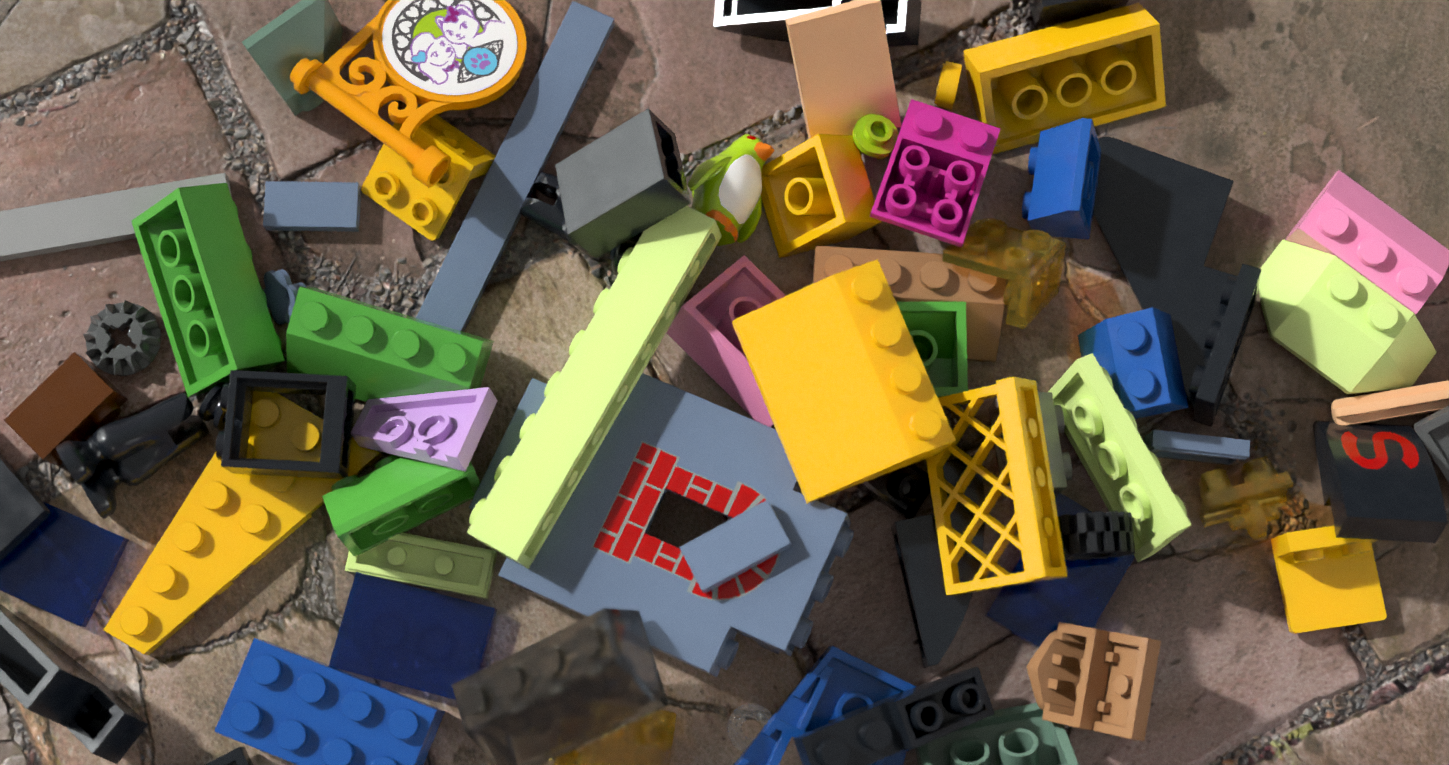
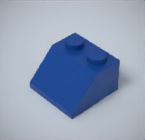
M1081 118L1041 131L1038 147H1031L1028 172L1029 175H1034L1032 192L1025 191L1023 196L1022 218L1028 220L1033 235L1090 239L1101 158V148L1092 119Z
M1152 307L1107 318L1077 335L1081 357L1091 353L1094 354L1099 365L1109 373L1113 389L1123 407L1128 409L1135 419L1189 408L1171 314Z

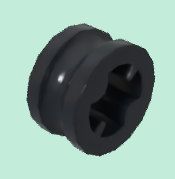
M224 382L217 384L210 390L199 409L201 419L204 421L213 419L214 427L222 431L225 430L226 412H223L221 409V392L225 384Z

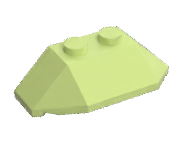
M1283 239L1260 268L1262 270L1259 295L1269 337L1346 394L1375 393L1411 387L1437 353L1412 311L1335 255Z

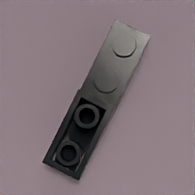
M973 667L863 706L828 721L829 724L793 739L802 765H869L899 751L915 749L995 714L980 670L978 667Z

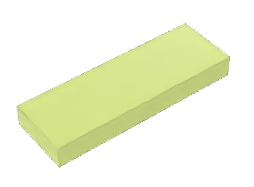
M400 533L360 555L353 556L349 551L345 571L488 600L497 551Z

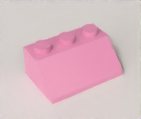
M1340 170L1334 174L1285 239L1337 256L1415 315L1442 281L1449 266V250Z
M743 255L680 308L667 334L755 421L773 428V421L732 322L786 295Z

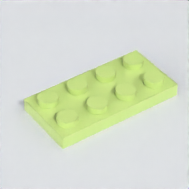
M1093 353L1077 359L1048 392H1052L1054 405H1061L1065 423L1064 432L1108 510L1131 512L1135 544L1134 556L1137 562H1140L1161 550L1189 528L1191 523L1187 518V511L1183 501L1172 492L1165 480L1158 458L1153 452L1148 450L1138 433L1134 416L1128 409L1123 407L1115 393L1112 379L1107 370L1099 365Z

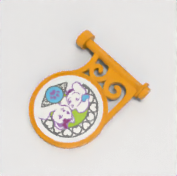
M387 0L378 15L324 64L317 59L310 61L308 58H303L300 60L290 74V81L294 83V89L298 93L305 94L312 90L413 164L412 176L430 188L437 184L450 166L451 157L435 145L424 150L411 140L412 136L425 121L439 113L449 110H466L480 107L506 93L514 85L523 69L527 45L526 34L517 12L506 0ZM373 40L375 60L369 57H361L352 61L349 66V81L352 84L348 83L341 77V70ZM361 73H370L374 80L365 85V77ZM386 81H387L391 86L385 87V86H386ZM392 100L395 101L388 105V117L392 122L402 124L399 131L379 116V110L382 106ZM396 101H402L403 103H405L406 108L403 110H399L398 102Z

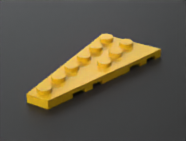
M253 392L247 458L320 462L324 420L278 393ZM352 437L348 476L358 475L368 465H373L383 455L376 450L359 447ZM215 452L103 630L140 653L150 655L194 618V614L216 595H221L233 584L232 581L251 565H256L312 517L311 514L324 504L322 496L331 492L332 485L341 479L234 474L221 467V460L217 459Z

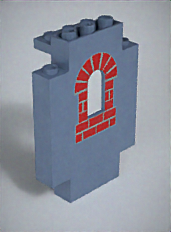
M642 373L530 568L527 569L506 557L498 576L518 587L717 678L720 669L727 670L735 658L739 643L734 641L737 633L755 640L761 647L779 654L781 652L790 657L795 646L800 649L804 647L814 623L808 617L815 602L823 603L834 580V576L828 574L836 556L843 558L847 553L854 536V530L849 529L851 521L847 513L817 500L806 503L776 429ZM534 378L531 379L470 503L469 508L471 510L482 498L487 499L496 483L494 476L499 464L506 456H512L521 441L519 434L522 425L532 413L537 414L546 398L544 396L546 383ZM667 490L729 518H734L768 500L792 547L704 594L680 548L650 536L647 532Z

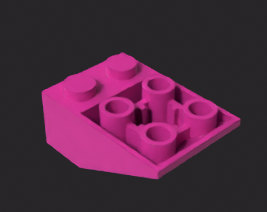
M911 99L870 217L962 248L1001 128Z

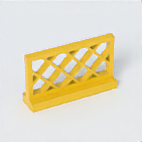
M1010 377L997 380L994 385L939 397L938 400L942 409L949 408L960 416L959 421L952 430L956 441L939 454L926 459L946 595H958L1040 580L1068 577L1036 381ZM997 397L1000 415L990 429L974 416L985 399ZM969 403L965 410L959 406ZM969 424L986 436L973 458L956 446ZM994 444H997L1006 451L1008 463L999 478L982 466ZM951 453L968 465L955 487L944 478L943 466ZM976 473L994 485L981 506L964 494ZM1002 492L1013 500L1015 514L1007 527L989 514ZM958 502L975 514L963 535L952 527L950 514ZM983 522H986L1001 534L989 555H986L971 543ZM1009 542L1021 550L1024 572L1010 574L997 563ZM967 550L983 564L972 581L960 583L957 563ZM991 571L998 575L997 577L987 578Z

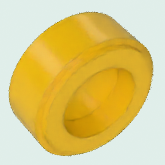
M948 61L943 63L934 101L936 107L952 110L962 64Z

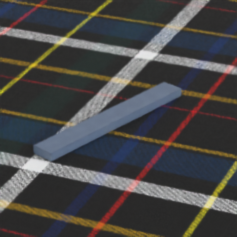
M572 1L416 318L465 332L521 217V206L526 198L531 197L535 189V181L540 172H543L615 25L614 18Z

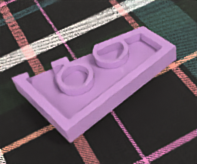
M490 387L368 399L350 434L359 447L466 471L495 408L497 399Z

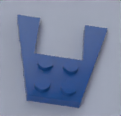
M828 646L733 765H779L791 737L795 738L829 724L828 721L916 686L834 646ZM909 750L899 751L869 765H904L906 751Z

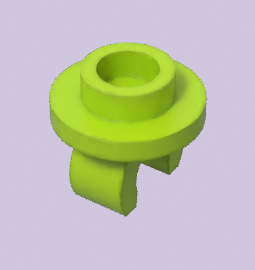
M868 114L857 121L852 135L861 156L864 153L870 157L882 160L892 153L899 133L896 126L888 118L878 114Z

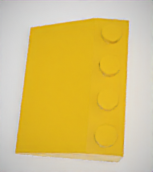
M878 259L833 274L733 320L732 325L806 503L935 456L956 441Z

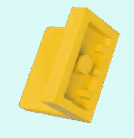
M438 115L425 121L411 138L413 142L424 150L435 145L451 157L448 170L437 184L430 188L422 184L412 176L414 165L383 144L361 187L362 193L431 241L440 237L469 181L488 173L496 155ZM394 123L393 127L399 131L402 124Z
M1334 526L1288 532L1270 539L1290 633L1296 634L1386 619L1387 614L1372 548V542L1379 540L1336 538Z

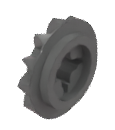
M125 300L123 303L106 304L105 309L97 315L90 316L91 324L88 331L83 334L86 340V354L97 368L115 376L132 375L145 369L157 356L161 345V330L154 315L145 307ZM129 326L130 329L127 335L132 339L131 342L137 345L136 348L133 349L129 345L126 347L119 344L113 349L115 339L111 337V333L108 330L112 328L124 331Z

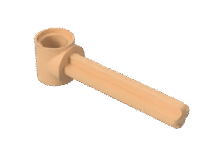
M1449 380L1335 399L1331 403L1332 419L1337 425L1347 426L1439 411L1449 405Z

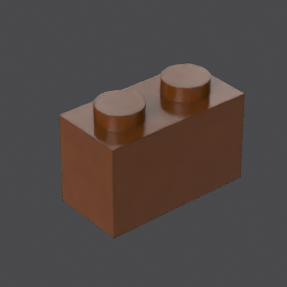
M74 352L18 405L4 421L43 460L60 466L63 462L56 450V446L65 441H86L98 428L114 422L121 413L120 407L128 399L89 360Z

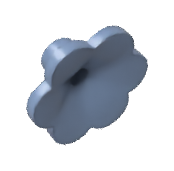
M286 270L267 271L264 274V284L266 287L263 290L267 298V307L271 309L273 319L277 324H289L299 286L306 287L303 282L292 284Z

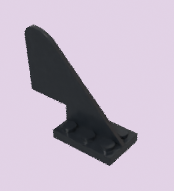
M1113 137L1098 138L1101 158L1093 216L1141 309L1153 307L1171 314L1185 392L1189 399L1188 404L1192 405L1194 409V421L1212 427L1257 300L1262 270L1242 263L1239 275L1236 276L1204 266L1234 181Z

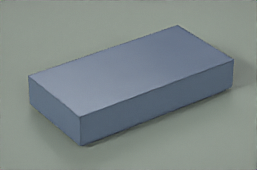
M266 181L263 227L266 230L359 232L361 186L358 182Z
M1152 430L1143 440L1148 450L1153 452L1158 458L1236 466L1249 458L1250 440Z
M765 500L679 548L701 591L705 594L792 547V544L769 501Z

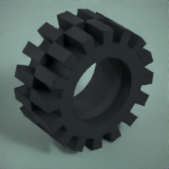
M1096 511L1093 513L1082 512L1074 515L1065 514L1058 516L1064 558L1067 561L1107 559L1108 557H1122L1123 555L1135 553L1131 512Z

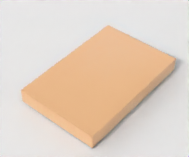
M854 0L785 19L809 139L817 134L852 135L857 121L868 114L884 116L896 128L901 127L881 0Z

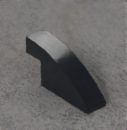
M716 0L713 26L717 30L789 42L785 19L854 0ZM881 0L888 47L918 45L922 4L920 0Z
M960 459L946 461L943 466L944 478L955 487L968 465ZM976 473L964 494L979 506L985 500L982 476ZM958 502L950 514L952 527L963 535L975 514ZM934 513L896 521L891 527L923 668L935 666L940 662L964 619L973 592L946 595ZM983 522L971 541L981 551H983L985 522ZM967 550L957 563L960 583L972 581L979 571L981 564Z
M0 604V683L27 710L65 726L92 754L118 764L148 726V723L82 665Z

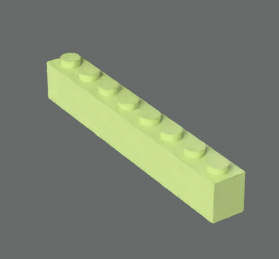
M686 206L644 230L635 247H630L624 252L618 264L617 271L619 274L611 288L604 289L598 296L593 308L595 315L586 330H580L572 340L569 348L570 358L562 371L555 372L549 379L544 391L546 398L537 414L532 413L522 425L519 434L520 443L512 456H506L499 464L494 476L496 483L487 499L482 498L473 508L469 518L471 526L467 531L469 535L525 568H530L721 239L722 234L715 219Z

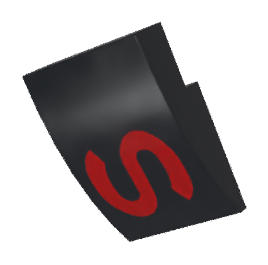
M1333 421L1314 422L1313 431L1324 506L1332 507L1336 538L1437 542L1448 524L1445 504L1432 461L1424 444L1411 426L1369 423L1341 426Z

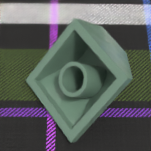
M301 0L245 39L242 44L264 76L296 116L302 111L315 109L324 99L312 90L305 94L298 93L294 89V83L290 81V74L293 68L303 58H308L310 61L317 59L324 64L340 49L343 27L328 0Z

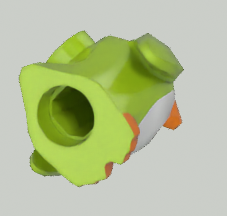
M745 134L736 139L726 150L696 167L688 182V187L692 191L693 196L691 208L715 219L722 237L717 246L731 244L736 241L739 243L745 242L755 231L761 217L762 167L775 150L756 136Z

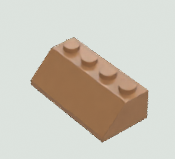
M816 246L813 260L812 284L833 274L878 259L896 302H966L967 361L996 362L1005 306L1007 258Z

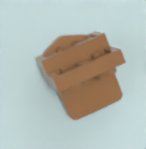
M1059 622L1058 629L1051 632L1045 638L1026 665L1035 701L1038 707L1043 710L1042 720L1132 740L1145 741L1161 641Z

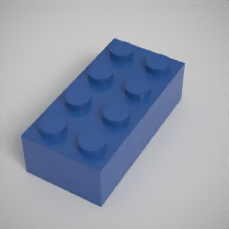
M254 638L214 732L297 765H424L445 711L269 641Z

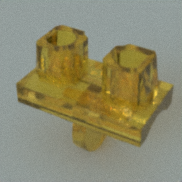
M1266 456L1250 460L1243 465L1241 470L1245 480L1243 484L1232 486L1226 471L1222 469L1203 473L1199 482L1202 498L1199 517L1203 526L1208 527L1228 521L1232 531L1246 528L1254 540L1266 537V522L1280 518L1278 507L1287 504V489L1293 486L1288 471L1278 474Z

